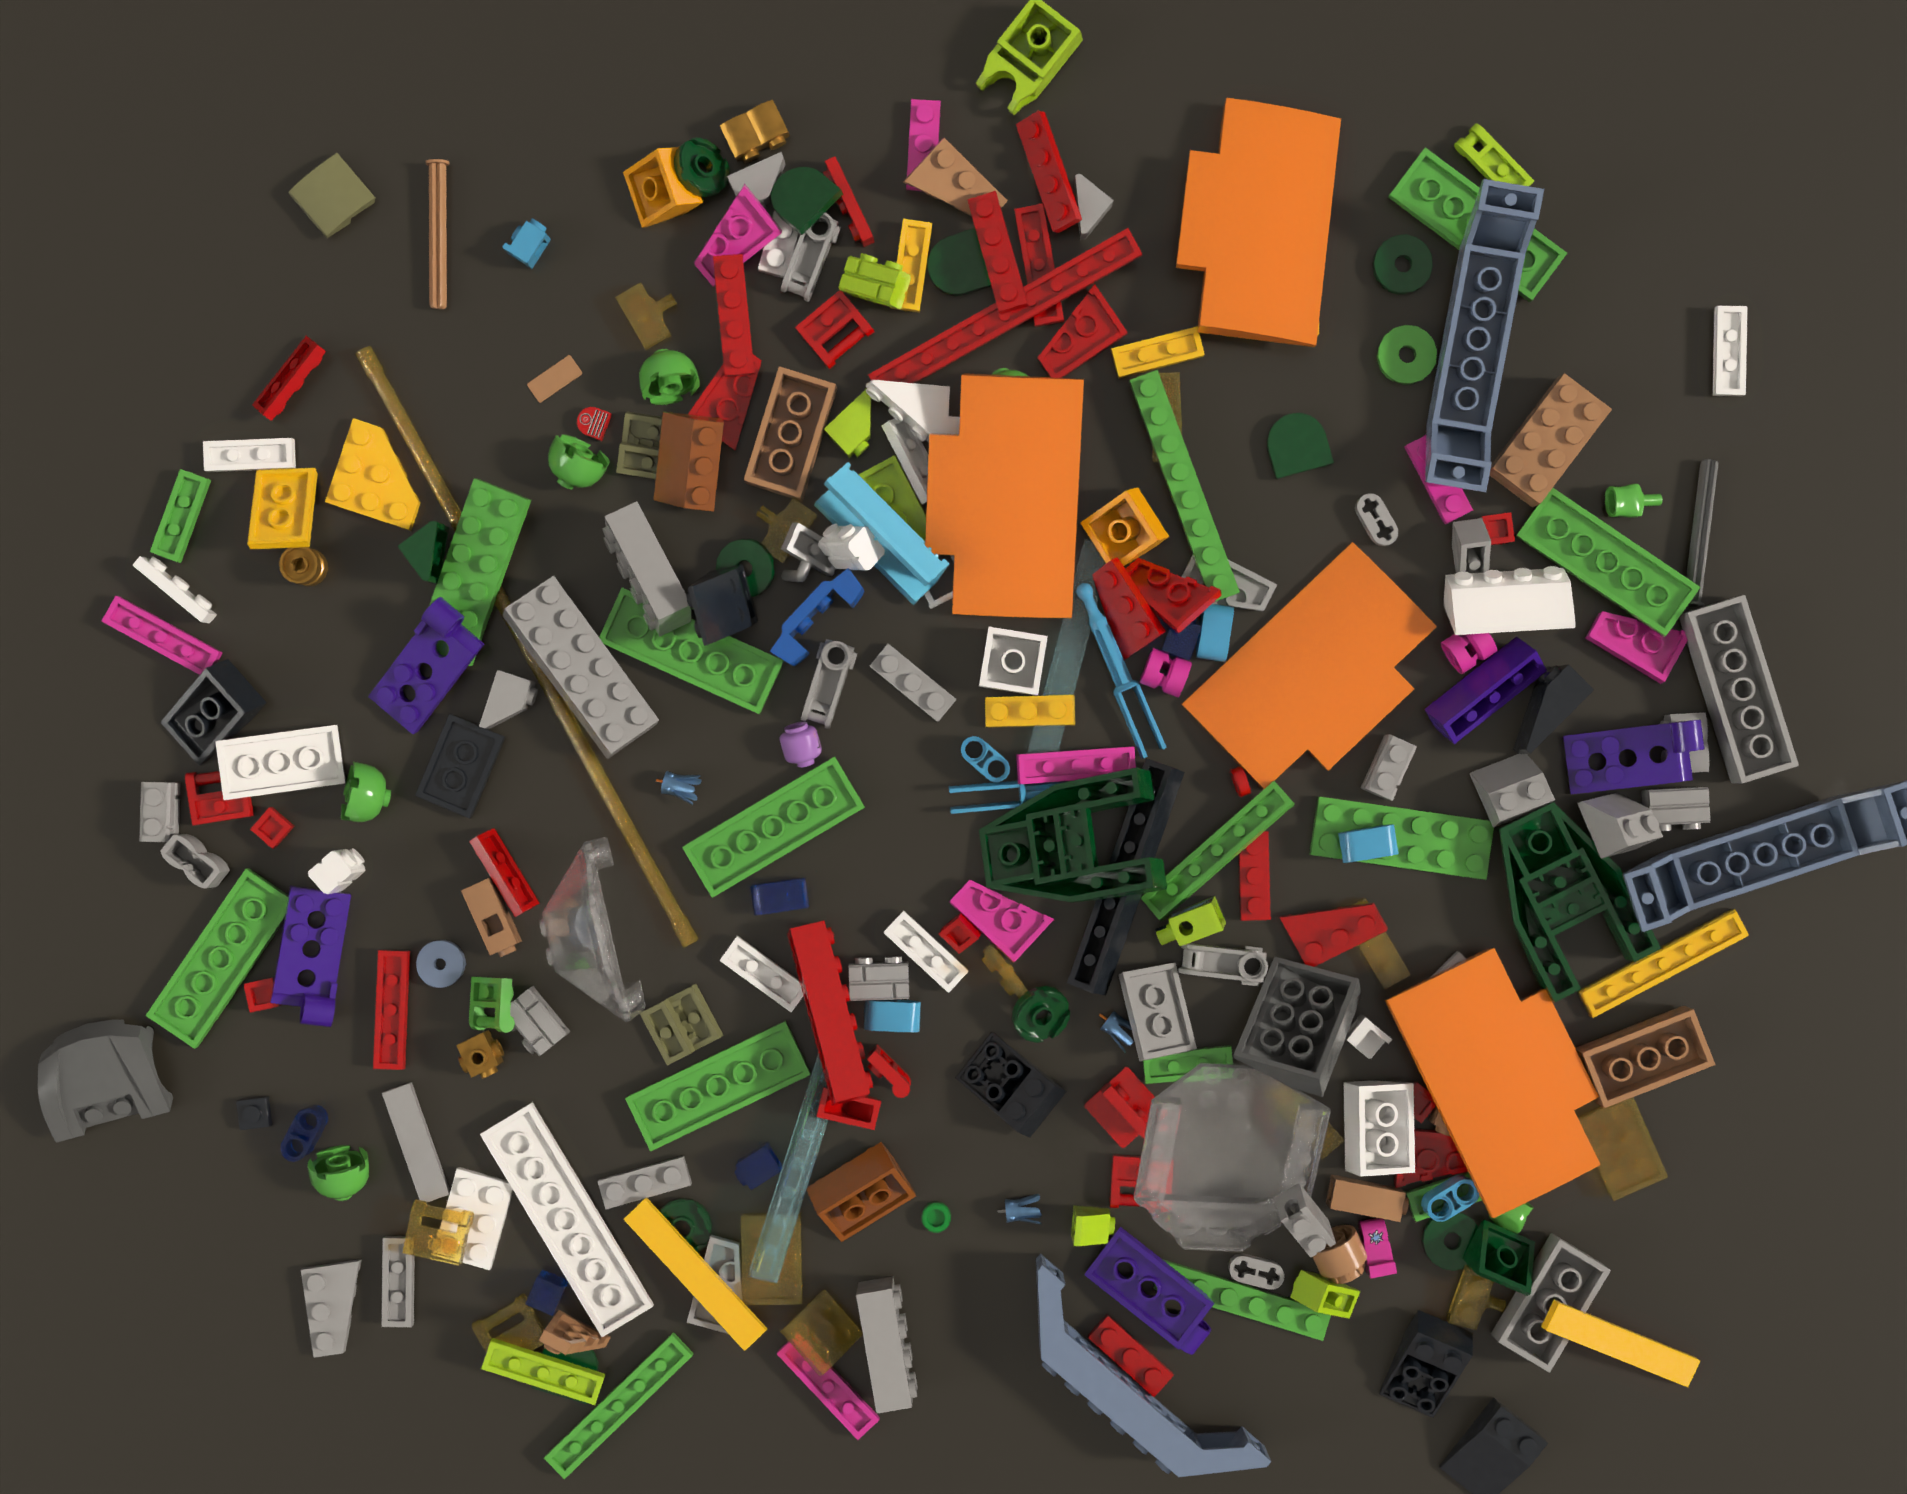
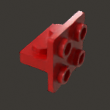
M1124 1067L1084 1104L1089 1113L1121 1148H1125L1138 1135L1142 1138L1151 1131L1150 1125L1165 1112V1107L1129 1067Z

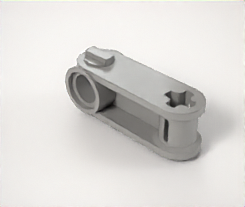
M824 213L803 235H800L785 273L781 292L786 293L790 291L803 296L805 301H810L832 243H836L841 230V227L838 226L839 221L832 219L829 214ZM818 222H824L828 225V230L823 235H816L812 232L813 226Z
M826 639L825 643H820L816 659H819L802 712L801 721L805 722L808 719L823 724L826 729L830 728L848 670H853L858 653L854 652V647ZM839 647L844 651L845 658L842 663L835 665L829 660V652L833 648ZM812 710L823 712L825 715L813 712Z
M1193 943L1181 946L1184 951L1182 967L1178 969V973L1241 980L1243 985L1259 986V982H1264V977L1268 971L1267 953L1263 952L1262 947L1245 946V949ZM1194 953V962L1192 966V957ZM1250 958H1256L1260 963L1259 970L1253 974L1246 973L1244 969L1245 962Z

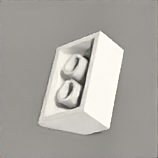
M1390 1081L1344 1082L1345 1171L1358 1176L1415 1173L1413 1083Z

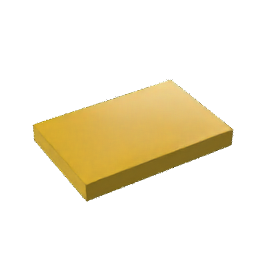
M316 468L256 470L247 541L250 549L310 547L318 475Z

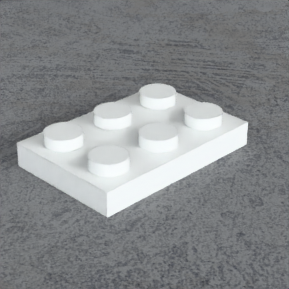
M458 1167L433 1254L490 1270L513 1194V1189L509 1182Z

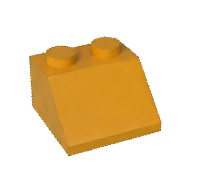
M679 147L657 148L623 172L642 228L684 215L703 203L701 196H697L686 189L679 181L675 172L674 156Z
M1138 487L1124 491L1080 522L1105 563L1118 557L1123 566L1170 537Z

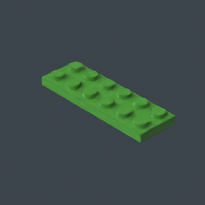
M1424 148L1388 198L1459 250L1480 188L1434 153ZM1535 228L1525 254L1518 294L1528 302L1535 298L1567 255L1566 251Z
M474 478L430 605L437 598L442 597L464 616L461 624L479 640H482L531 499ZM439 640L437 650L441 655L447 656L449 646L445 641ZM475 657L468 666H473Z
M1554 488L1551 489L1541 504L1536 506L1515 536L1663 637L1669 633L1701 588Z
M621 588L599 636L603 644L757 714L761 713L784 660L731 636L704 646L702 638H698L696 634L695 620L691 619V622L659 637L656 629L650 630L644 619L643 604L637 605L631 592Z
M833 757L682 848L713 898L865 808L838 760L836 757Z
M1317 797L1309 855L1342 859L1338 833L1394 824L1399 854L1357 862L1487 880L1494 831L1491 822L1488 820Z
M246 868L146 1016L192 1048H198L284 922L288 894L250 868Z
M785 1020L625 1097V1100L651 1152L810 1076L811 1072Z

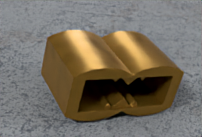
M773 100L764 102L720 125L737 162L742 160L744 163L751 162L760 156L759 152L768 147L771 150L777 149L786 144L785 139L790 136Z

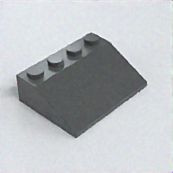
M1274 956L1234 1052V1058L1293 1089L1323 1097L1362 997L1359 979Z

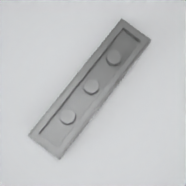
M412 1082L383 1092L382 1096L421 1205L449 1195L450 1188Z

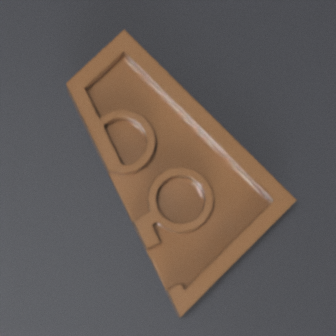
M945 138L941 139L903 181V183L948 203L970 216L972 215L967 199L996 191L1001 208L1008 201Z
M558 1310L543 1331L539 1341L544 1343V1348L554 1354L563 1353L567 1355L605 1348L611 1337L608 1335L601 1337L597 1329Z

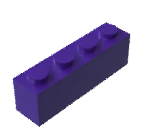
M1516 636L1424 710L1435 729L1453 744H1456L1543 675L1547 669L1537 651Z

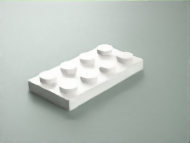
M338 725L215 741L224 800L346 784Z

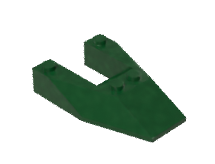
M1131 768L1054 784L979 829L986 887L1072 903L1167 889L1163 859L1147 857L1098 867L1091 813L1153 801L1154 793L1150 771Z
M1554 802L1499 828L1512 921L1531 970L1540 988L1547 990L1552 1002L1555 1003L1581 990L1555 935L1600 912L1626 960L1636 962L1661 949L1652 929L1645 932L1640 930L1621 868L1610 857L1601 859L1594 842Z

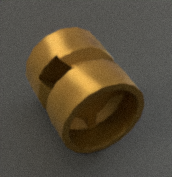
M309 547L288 548L283 552L279 561L280 571L284 578L289 582L307 587L321 583L328 572V563L325 556L318 550Z

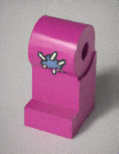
M1374 1218L1359 1221L1360 1239L1367 1253L1365 1270L1368 1276L1376 1278L1397 1274L1384 1219Z

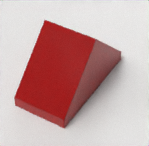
M823 1087L816 1117L875 1130L881 1100L867 1096L832 1106L828 1088Z

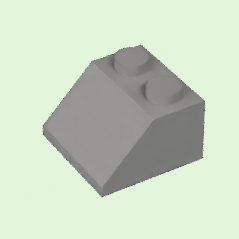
M1517 754L1470 773L1493 828L1525 816L1555 801L1543 772L1527 754Z
M1619 793L1577 803L1601 859L1638 849L1663 837L1659 828V822L1654 817L1652 810Z

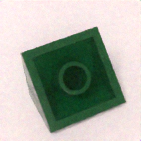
M430 521L398 545V548L421 579L437 585L444 565L449 527L437 521Z
M1486 1220L1481 1221L1463 1260L1475 1274L1526 1296L1531 1294L1535 1241Z

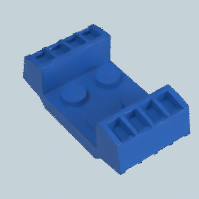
M849 568L832 581H823L782 624V634L770 650L771 653L790 665L796 666L807 658L810 653L793 637L797 633L803 635L813 625L814 622L811 618L818 611L823 614L832 605L834 600L831 597L837 593L852 608L856 606L865 591Z

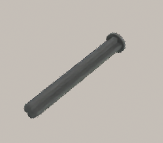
M1704 459L1700 463L1686 578L1701 588L1688 604L1691 607H1704L1701 599L1718 471V461Z

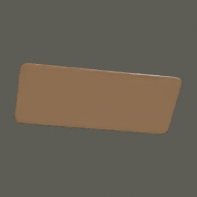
M568 355L530 381L527 386L538 402L541 403L581 376L582 371L571 355Z

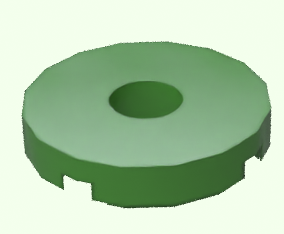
M1403 325L1393 328L1383 337L1377 351V361L1382 373L1387 379L1403 385L1420 382L1431 373L1436 364L1437 349L1435 342L1427 331L1417 326ZM1408 347L1414 352L1413 362L1405 363L1400 359L1399 351L1401 348Z

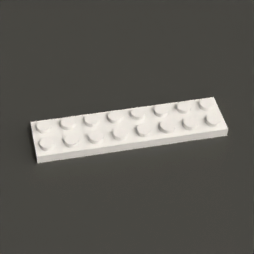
M533 1102L482 1132L480 1136L601 1337L652 1308L654 1305Z

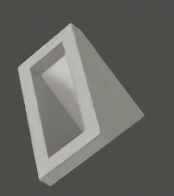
M1076 174L1074 177L1076 203L1082 220L1078 222L1079 237L1082 240L1086 239L1112 207L1114 200L1082 174Z

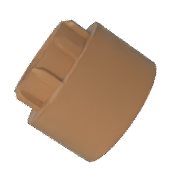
M1340 1225L1332 1228L1336 1244L1331 1247L1326 1244L1324 1250L1316 1252L1317 1255L1312 1257L1320 1275L1328 1278L1334 1284H1344L1358 1278L1365 1270V1261L1367 1259V1253L1355 1227Z

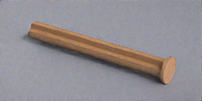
M443 159L426 160V165L429 166V305L432 309H445L447 307L446 166H449L450 162Z

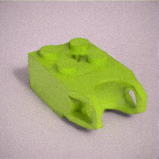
M1029 0L988 55L984 70L976 82L977 87L984 91L989 85L994 84L999 79L1009 78L1016 83V90L1007 109L1014 116L1022 107L1038 98L1083 41L1081 31L1042 0ZM1045 37V43L1036 45L1035 40L1037 38L1042 40Z

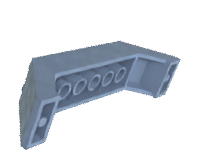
M1488 179L1482 180L1459 249L1428 413L1425 482L1480 492H1486L1492 464L1491 431L1525 254L1536 222L1539 219L1544 189Z
M1907 780L1829 797L1662 852L1630 869L1622 875L1641 932L1672 923L1674 919L1691 910L1858 855L1906 846Z
M1040 1253L1036 1258L1040 1358L1044 1361L1041 1365L1053 1376H1056L1058 1373L1066 1380L1064 1385L1073 1394L1078 1396L1081 1393L1089 1400L1087 1402L1088 1406L1100 1416L1102 1413L1107 1415L1112 1420L1110 1422L1111 1426L1122 1435L1125 1432L1134 1439L1132 1443L1145 1455L1150 1452L1156 1457L1155 1463L1167 1474L1172 1471L1178 1477L1248 1470L1265 1468L1272 1462L1265 1446L1242 1426L1237 1432L1196 1434L1063 1319L1061 1289L1065 1286L1063 1272Z

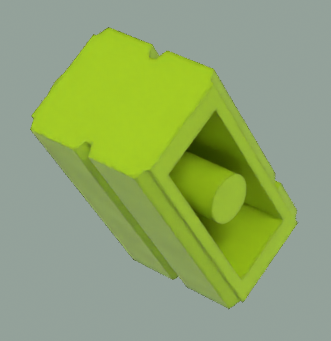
M861 253L860 258L849 256L844 268L845 273L842 274L839 290L850 296L900 310L906 296L905 292L908 290L911 275L902 271L903 265L886 260L885 265L878 264L877 258Z

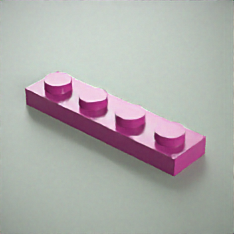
M120 596L114 597L102 619L103 623L199 675L205 668L216 664L223 653Z
M1134 746L1016 754L1018 784L1073 781L1136 768Z
M799 1331L777 1351V1355L857 1440L880 1420L876 1412Z

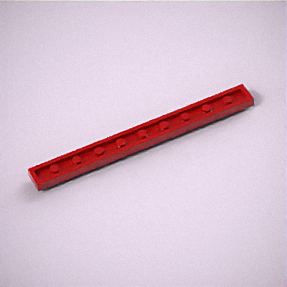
M1129 228L1024 286L1029 306L1000 314L997 304L994 303L873 371L868 376L871 380L917 383L1141 257L1142 252Z

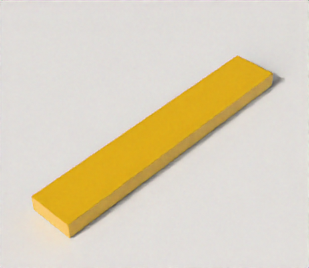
M1731 909L1661 946L1660 950L1636 962H1631L1581 988L1577 993L1589 1016L1594 1018L1746 938L1749 934L1736 909Z
M645 1198L624 1218L625 1222L744 1351L767 1330V1327L648 1198Z
M1553 1300L1541 1325L1543 1329L1686 1387L1689 1386L1700 1363V1360L1692 1355L1556 1300Z

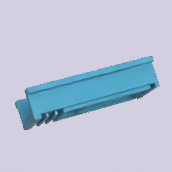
M847 462L832 477L825 481L824 485L829 490L815 502L814 506L832 524H837L838 526L852 524L853 526L868 527L875 536L874 540H878L885 549L884 555L874 566L914 605L938 582L949 563L945 559L940 561L938 554L934 555L931 552L932 548H927L924 545L925 541L854 470L851 471L849 469L851 464Z

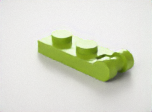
M1477 123L1469 129V134L1465 138H1460L1454 144L1457 152L1466 157L1488 180L1530 186L1534 182L1527 172ZM1477 142L1484 146L1479 153L1473 147Z

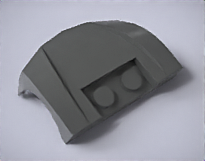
M113 1019L87 1023L56 1037L53 1044L41 1053L38 1063V1096L44 1119L56 1143L85 1135L87 1127L138 1113L141 1119L170 1112L173 1095L162 1085L154 1065L152 1054L154 1029L151 1026L144 1028L138 1025L125 1024L124 1020Z

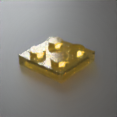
M822 1290L780 1331L819 1376L824 1375L863 1335V1332L826 1290Z

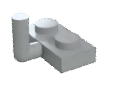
M792 523L781 550L801 562L797 570H784L781 574L782 579L789 582H804L811 567L826 576H833L836 570L835 567L828 560L829 556H825L818 547L822 536L800 523Z

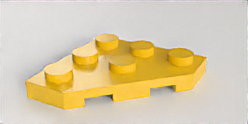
M353 418L325 502L411 531L421 503L413 491L384 429Z

